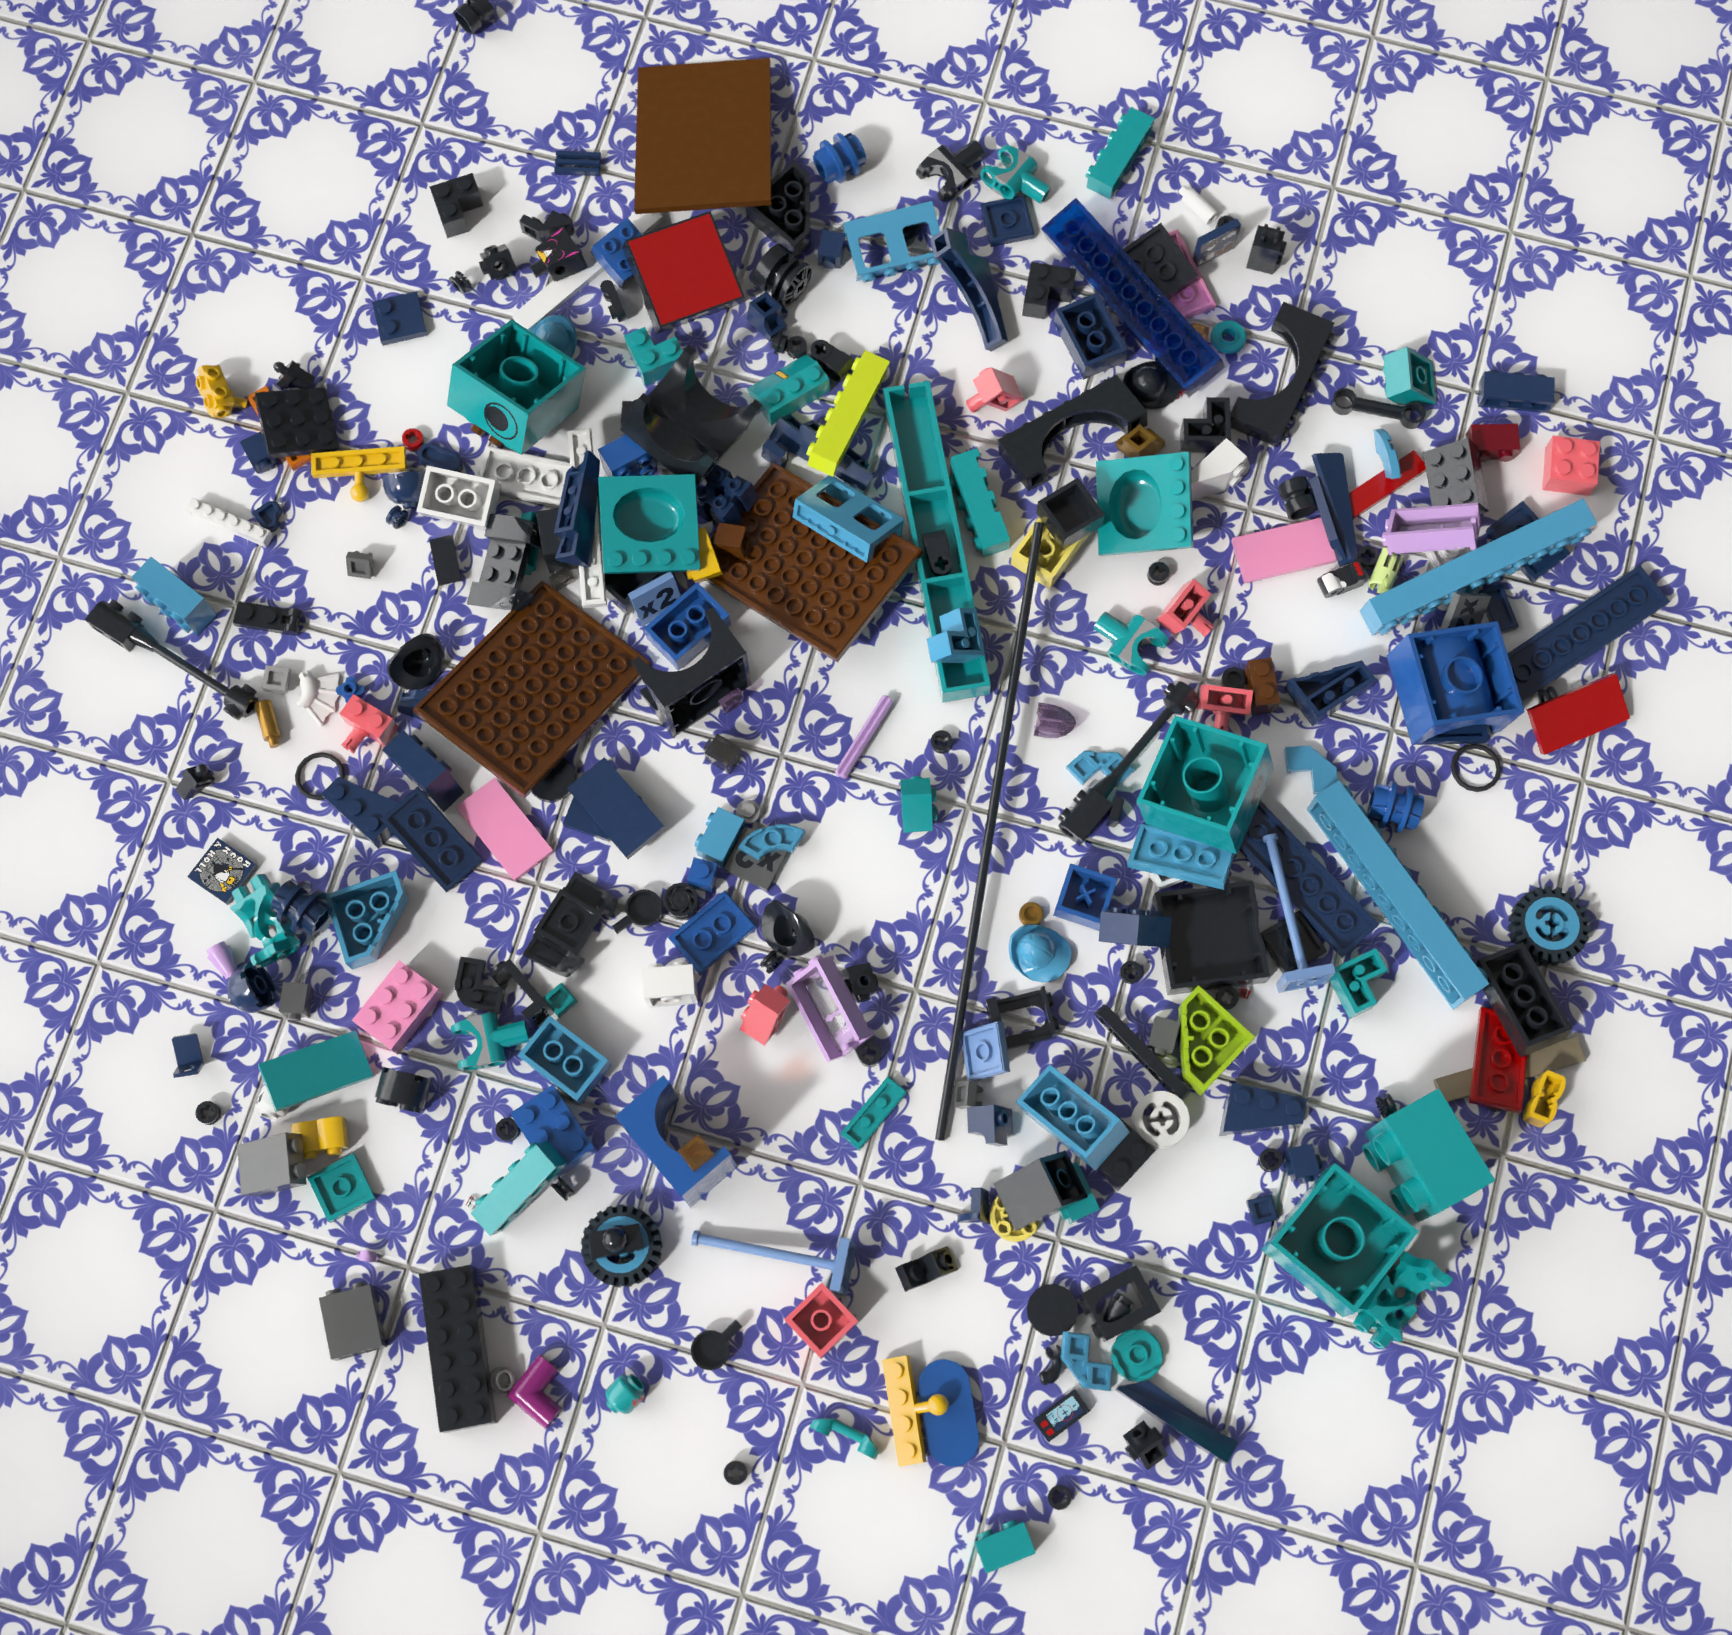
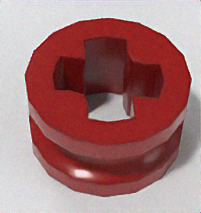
M410 428L403 432L402 441L405 449L411 452L418 451L424 444L421 431ZM411 436H416L418 441L410 444L408 439H411Z

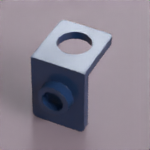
M193 1033L174 1036L172 1043L178 1066L173 1073V1077L178 1078L199 1074L204 1066L198 1035Z

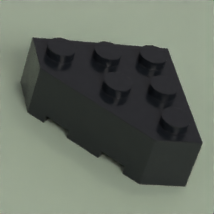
M792 161L771 180L772 205L749 206L745 208L746 217L775 244H781L794 253V258H796L811 246L810 178L804 169Z

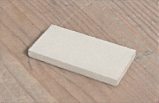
M487 446L478 477L496 480L502 486L499 496L559 508L566 472L570 469V462L525 453L520 455L515 451Z

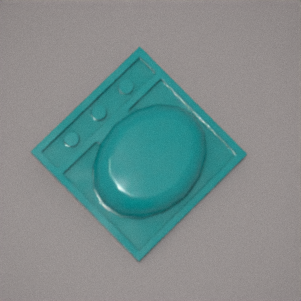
M1190 452L1096 461L1097 504L1105 514L1103 525L1098 529V555L1110 556L1194 548Z
M695 474L598 477L603 574L700 571Z

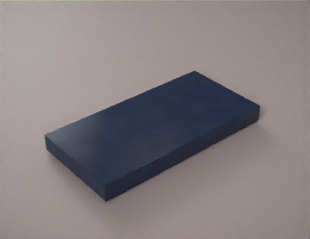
M605 757L567 787L568 791L627 859H630L666 829Z
M418 786L380 818L446 893L483 861V858Z

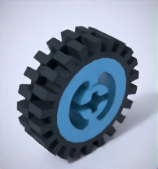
M1546 886L1544 889L1539 887L1534 891L1528 892L1512 908V914L1508 918V921L1511 922L1508 925V932L1512 931L1510 936L1511 942L1516 941L1517 944L1523 942L1535 964L1538 961L1541 962L1542 966L1563 964L1576 956L1589 940L1590 936H1587V934L1591 932V926H1587V923L1590 922V917L1584 915L1587 909L1585 906L1580 908L1578 903L1581 900L1578 897L1574 900L1571 898L1573 893L1569 891L1565 894L1562 893L1563 888L1557 887L1552 890V886ZM1540 911L1554 913L1551 917L1550 913H1547L1541 919H1537L1535 916ZM1558 933H1561L1563 936L1560 941H1548Z
M623 1204L617 1205V1207H607V1210L596 1213L597 1216L594 1219L591 1218L588 1227H585L583 1231L584 1236L581 1238V1254L585 1265L599 1281L609 1286L631 1287L635 1283H641L644 1278H648L653 1269L657 1268L658 1260L661 1259L662 1255L661 1234L653 1219L643 1210L636 1209L631 1205L624 1206ZM640 1224L644 1250L619 1255L621 1259H627L634 1254V1259L625 1264H615L607 1258L592 1260L588 1233L606 1230L611 1227Z

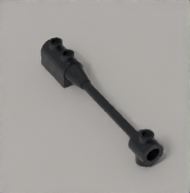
M113 599L110 603L100 601L85 618V621L94 630L130 652L137 645L148 651L155 652L223 695V703L225 705L223 710L234 719L239 721L241 717L247 718L254 712V704L258 702V698L255 696L257 693L255 689L247 684H244L243 687L235 685L228 688L160 645L144 628V625L141 624L143 619L132 611L128 615L123 613L124 607Z
M1178 681L1176 685L1171 682L1162 693L1166 696L1163 699L1166 707L1113 772L1086 792L1081 789L1073 799L1076 803L1071 810L1066 807L1057 818L1061 821L1058 825L1059 829L1077 845L1080 846L1111 809L1113 804L1107 798L1116 787L1119 778L1173 714H1185L1188 716L1198 704L1197 694L1189 685Z

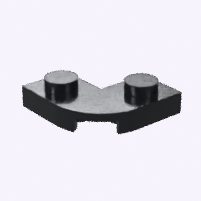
M460 956L455 979V990L460 1001L472 1010L501 1014L506 990L504 988L482 985L486 961Z

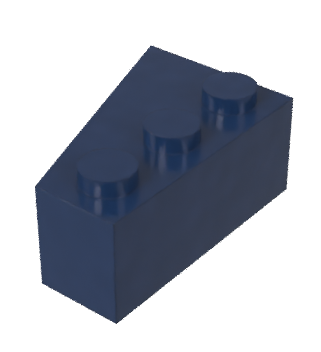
M1363 661L1334 667L1332 670L1320 673L1314 672L1300 678H1291L1284 689L1313 727L1370 690L1377 679Z
M402 730L382 751L396 767L412 782L417 784L427 797L430 796L438 807L445 812L465 793L464 790L450 774L452 769L444 760L438 762L436 760L438 756L429 747L424 749L422 747L423 742L415 734L409 736Z
M337 777L321 793L323 798L378 849L393 835L380 818L397 805L398 802L340 777Z
M1231 1083L1227 1088L1219 1136L1298 1128L1304 1122L1307 1098Z

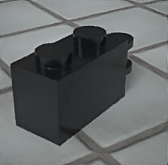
M1268 224L1264 226L1258 225L1248 258L1247 269L1273 275L1275 266L1280 267L1287 244L1286 241H1283L1285 232L1280 231L1281 227L1275 229L1268 227Z

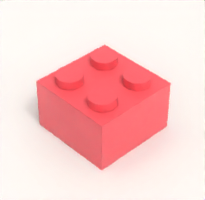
M1552 436L1545 447L1542 490L1590 496L1598 485L1600 441Z
M823 1283L784 1319L820 1359L858 1324V1320Z

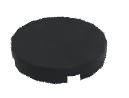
M563 758L532 791L534 797L543 802L553 803L569 796L570 792L567 787L576 781L574 769L569 761Z
M1047 1284L1033 1292L1028 1300L1026 1311L1031 1326L1037 1332L1053 1337L1060 1336L1063 1332H1068L1073 1327L1078 1316V1305L1073 1294L1064 1286Z

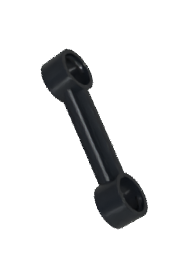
M1348 388L1338 389L1331 400L1332 410L1339 415H1347L1353 410L1400 420L1401 424L1408 429L1418 428L1426 415L1425 408L1418 402H1409L1403 407L1356 397L1355 393ZM1340 396L1347 397L1351 401V405L1342 407L1336 402V398ZM1408 410L1416 411L1420 416V420H1409L1405 412Z

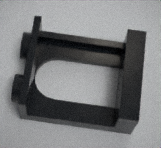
M510 958L506 962L503 960L494 966L490 976L499 987L503 986L513 977L533 1001L521 1013L534 1029L541 1025L548 1016L554 1014L546 1001Z
M1042 986L1038 991L996 1000V997L986 999L985 1007L990 1024L997 1021L1002 1022L1000 1013L1030 1006L1040 1008L1045 1014L1046 1021L1041 1028L1007 1036V1050L1056 1038V1031H1060L1057 1016L1052 1017L1050 1007H1053V999L1050 992L1046 993L1045 986Z
M1137 1265L1079 1295L1081 1301L1078 1303L1085 1316L1089 1314L1094 1322L1091 1328L1097 1339L1102 1338L1104 1342L1161 1312ZM1131 1283L1143 1307L1114 1322H1104L1101 1320L1096 1312L1098 1301Z

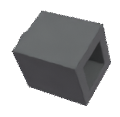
M283 982L279 1012L286 1016L287 1020L301 1021V1017L309 1018L314 989L309 984Z
M1155 1016L1147 1047L1156 1056L1166 1057V1055H1171L1174 1050L1180 1022Z

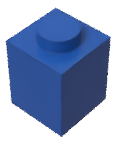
M694 857L687 878L688 884L694 889L713 894L719 874L718 863Z

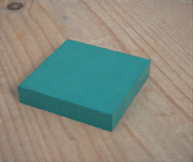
M354 1153L307 1177L329 1223L376 1199Z

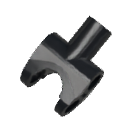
M972 140L955 154L946 145H941L920 163L916 170V175L920 179L931 176H941L946 180L945 185L939 190L937 197L942 202H946L971 186L975 180V175L969 168L984 158L985 152L976 140Z

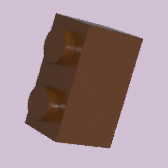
M1272 657L1248 660L1243 671L1246 676L1247 690H1253L1252 715L1276 712L1281 702Z

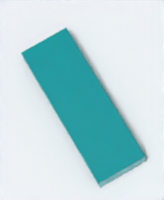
M887 1076L842 1130L840 1136L860 1151L905 1097L907 1091Z

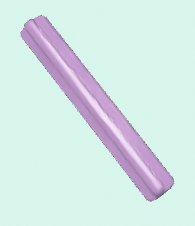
M886 695L881 697L836 768L835 774L840 778L846 779L891 709L893 700Z

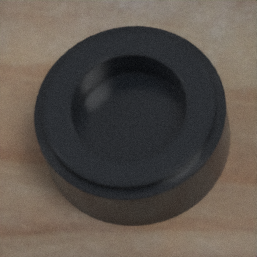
M1236 667L1226 669L1221 677L1222 687L1242 689L1246 682L1245 673Z

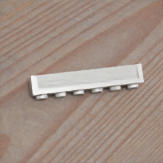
M193 497L185 509L192 517H196L265 548L268 547L273 538L270 530Z

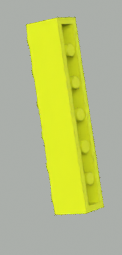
M866 350L861 358L856 357L852 366V375L847 374L843 383V387H845L843 392L838 391L834 400V404H836L834 409L829 408L825 417V421H827L825 426L820 425L816 434V438H818L816 443L811 442L806 455L810 456L807 466L832 477L834 476L887 374L890 364L889 360Z

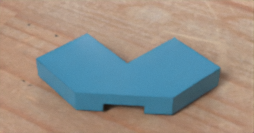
M1311 746L1285 747L1286 772L1311 771L1313 794L1322 792L1338 781L1337 768Z
M1083 751L1066 766V769L1083 786L1099 771L1105 776L1111 774L1123 760V757L1119 752L1100 753ZM1131 765L1119 778L1116 787L1134 773L1135 769Z
M1063 1332L1061 1359L1080 1385L1087 1389L1111 1391L1113 1364L1088 1361L1090 1335Z

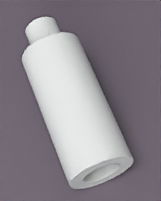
M1185 185L1181 187L1179 193L1183 196L1182 201L1206 225L1211 224L1217 218L1219 212L1194 188L1189 190Z

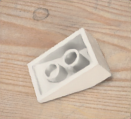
M1227 438L1191 471L1192 501L1224 492L1230 486L1232 488L1235 487L1242 479L1241 474L1246 468L1244 464L1247 456Z

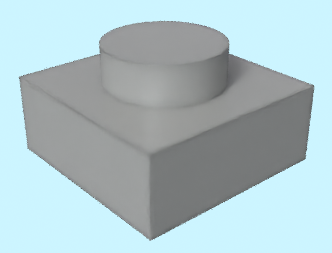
M266 665L261 686L263 691L287 693L291 669Z

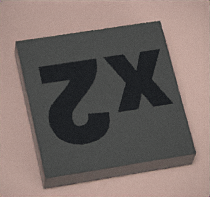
M1454 592L1440 629L1481 624L1491 596L1486 593Z
M745 827L723 869L725 872L768 892L788 851H773L766 854L760 861L754 859L738 849L741 842L754 832V830Z

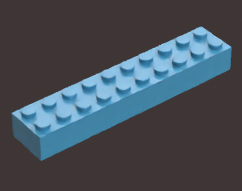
M1583 498L1369 599L1361 608L1360 613L1372 636L1378 633L1383 636L1393 631L1394 627L1400 623L1402 626L1411 623L1421 613L1425 616L1434 612L1437 609L1436 607L1442 603L1445 606L1449 605L1454 592L1474 593L1479 590L1478 587L1485 583L1489 586L1500 580V577L1506 573L1510 576L1520 571L1521 567L1527 563L1531 566L1541 561L1542 557L1547 554L1552 556L1562 551L1563 547L1571 544V546L1578 544L1585 539L1584 537L1592 533L1590 529L1597 522Z
M1340 780L1315 795L1307 811L1454 1010L1489 985L1486 973L1472 961L1470 951L1465 946L1462 947L1456 939L1457 934L1453 928L1447 926L1441 919L1442 914L1439 909L1434 905L1432 906L1427 900L1425 890L1413 881L1408 867L1402 865L1396 858L1397 853L1394 848L1389 844L1387 845L1382 839L1380 829L1376 825H1372L1368 820L1366 810L1354 801L1349 787L1343 785Z

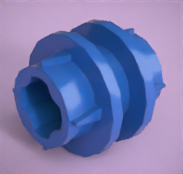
M851 132L845 136L842 133H836L833 136V145L827 140L821 141L820 149L814 152L813 161L821 178L828 182V184L835 180L840 184L845 182L846 171L852 176H856L860 173V167L865 165L866 153L859 139L854 134H851Z
M1390 781L1388 786L1375 785L1367 809V818L1378 821V828L1381 829L1385 828L1387 822L1395 823L1394 832L1401 833L1403 828L1409 830L1416 829L1424 808V796L1414 793V787L1409 785L1405 788L1404 793L1396 791L1397 783L1394 781Z

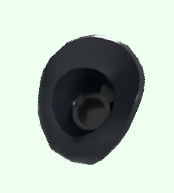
M1152 361L1139 364L1129 369L1123 378V383L1146 409L1166 407L1177 398L1182 386L1176 384L1172 379L1175 375L1181 378L1179 371L1173 364L1166 361ZM1174 369L1175 373L1169 374L1168 371Z
M424 633L413 637L402 645L393 655L387 666V672L392 682L407 690H421L431 685L439 677L445 660V651L440 639L432 634Z
M777 900L770 901L765 907L761 921L762 936L773 950L786 956H801L814 949L815 937L806 919L794 913Z

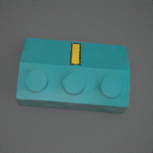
M803 355L748 387L747 391L753 400L756 399L763 405L760 410L772 426L778 422L780 417L793 414L829 393L830 384L829 378L818 362L807 355Z

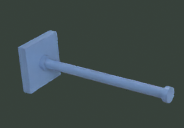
M1276 833L1263 836V841L1267 843L1298 967L1294 971L1283 973L1276 983L1278 993L1327 984L1336 973L1334 964L1315 967L1307 965L1276 842L1278 836Z
M694 1230L691 1245L698 1246V1244L831 1270L833 1274L830 1290L836 1295L846 1297L857 1247L851 1239L840 1237L837 1255L832 1260L701 1234V1231Z

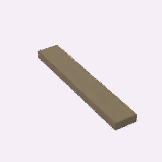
M1578 1038L1567 1039L1528 1054L1525 1079L1539 1076L1547 1070L1556 1071L1585 1062L1586 1058ZM1473 1068L1433 1080L1436 1089H1440L1447 1102L1470 1096Z

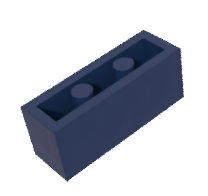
M1498 370L1484 371L1479 380L1478 407L1548 413L1554 404L1555 377H1547L1543 374L1535 376L1524 375L1520 372L1501 373Z

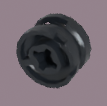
M673 884L664 894L663 901L666 911L675 920H688L698 911L699 899L696 891L689 884Z

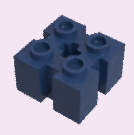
M717 464L705 477L707 484L704 487L699 485L696 488L697 515L709 522L713 519L717 526L719 522L738 525L742 521L740 514L743 510L749 512L759 500L751 482L738 475L733 478L730 471Z

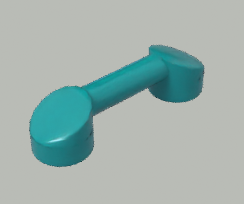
M814 1419L810 1425V1428L826 1436H829L831 1430H834L860 1443L857 1451L876 1460L879 1454L878 1448L868 1435L836 1419Z

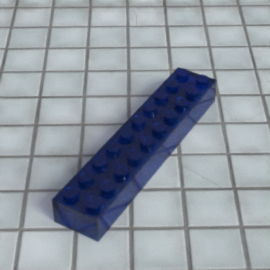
M1077 198L1071 201L1041 228L1052 246L1073 269H1077V274L1094 293L1098 292L1102 302L1188 398L1225 368L1222 358Z

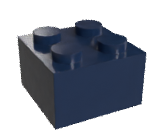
M1112 907L1111 912H1101L1099 942L1170 947L1172 917H1163L1162 911L1147 910V915H1145L1146 910L1128 909V913H1126V908Z

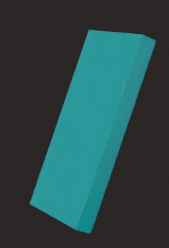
M356 1030L258 1064L275 1112L366 1081L374 1076Z

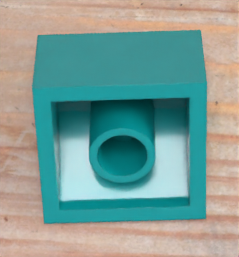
M1404 347L1383 356V373L1385 375V394L1387 399L1399 405H1406L1409 402H1418L1421 405H1433L1436 403L1432 360L1409 347Z

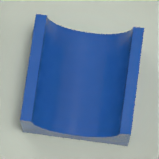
M1498 621L1407 634L1387 655L1412 745L1421 744L1438 734L1471 725L1487 724L1490 726L1491 733L1501 732L1525 712Z
M663 1075L615 1115V1117L691 1208L732 1173L737 1166L731 1154L724 1146L709 1155L687 1156L676 1152L667 1145L664 1134L665 1121L671 1107L679 1099L672 1085Z

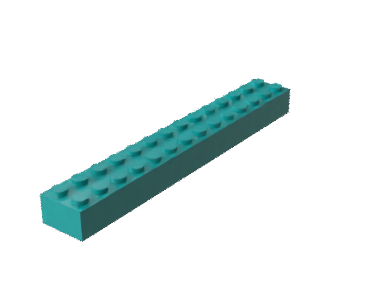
M930 381L909 384V399H905L904 385L883 388V401L910 540L913 545L923 551V555L915 563L930 638L942 633L939 616L958 608H975ZM945 529L949 542L952 568L948 575L937 577L930 569L922 534ZM938 560L935 567H940L941 570H944L947 563ZM985 655L966 663H935L942 703L990 694L991 684Z

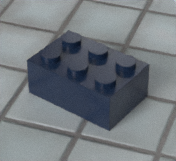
M1098 292L1055 310L1054 324L1083 380L1125 363L1128 349Z

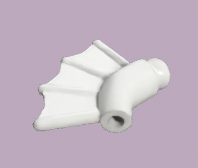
M306 671L304 674L301 672L299 678L301 680L302 695L297 705L307 710L319 726H323L326 717L336 712L335 703L340 696L336 693V687L338 686L340 674L335 673L315 678L312 677V672Z

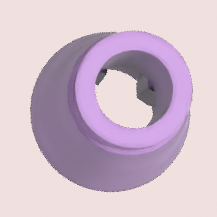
M222 941L207 950L209 955L207 958L228 980L238 968L230 945H226L225 941Z

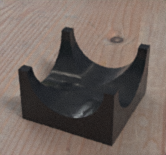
M688 345L648 396L643 393L638 398L619 430L674 475L695 474V485L697 487L743 435L763 405L755 399L747 406L735 407L714 398L697 378L693 364L696 350Z
M713 607L704 612L711 627L710 645L705 655L693 666L680 671L668 672L649 666L639 656L631 661L632 666L646 685V687L640 690V694L672 738L752 685L747 653Z

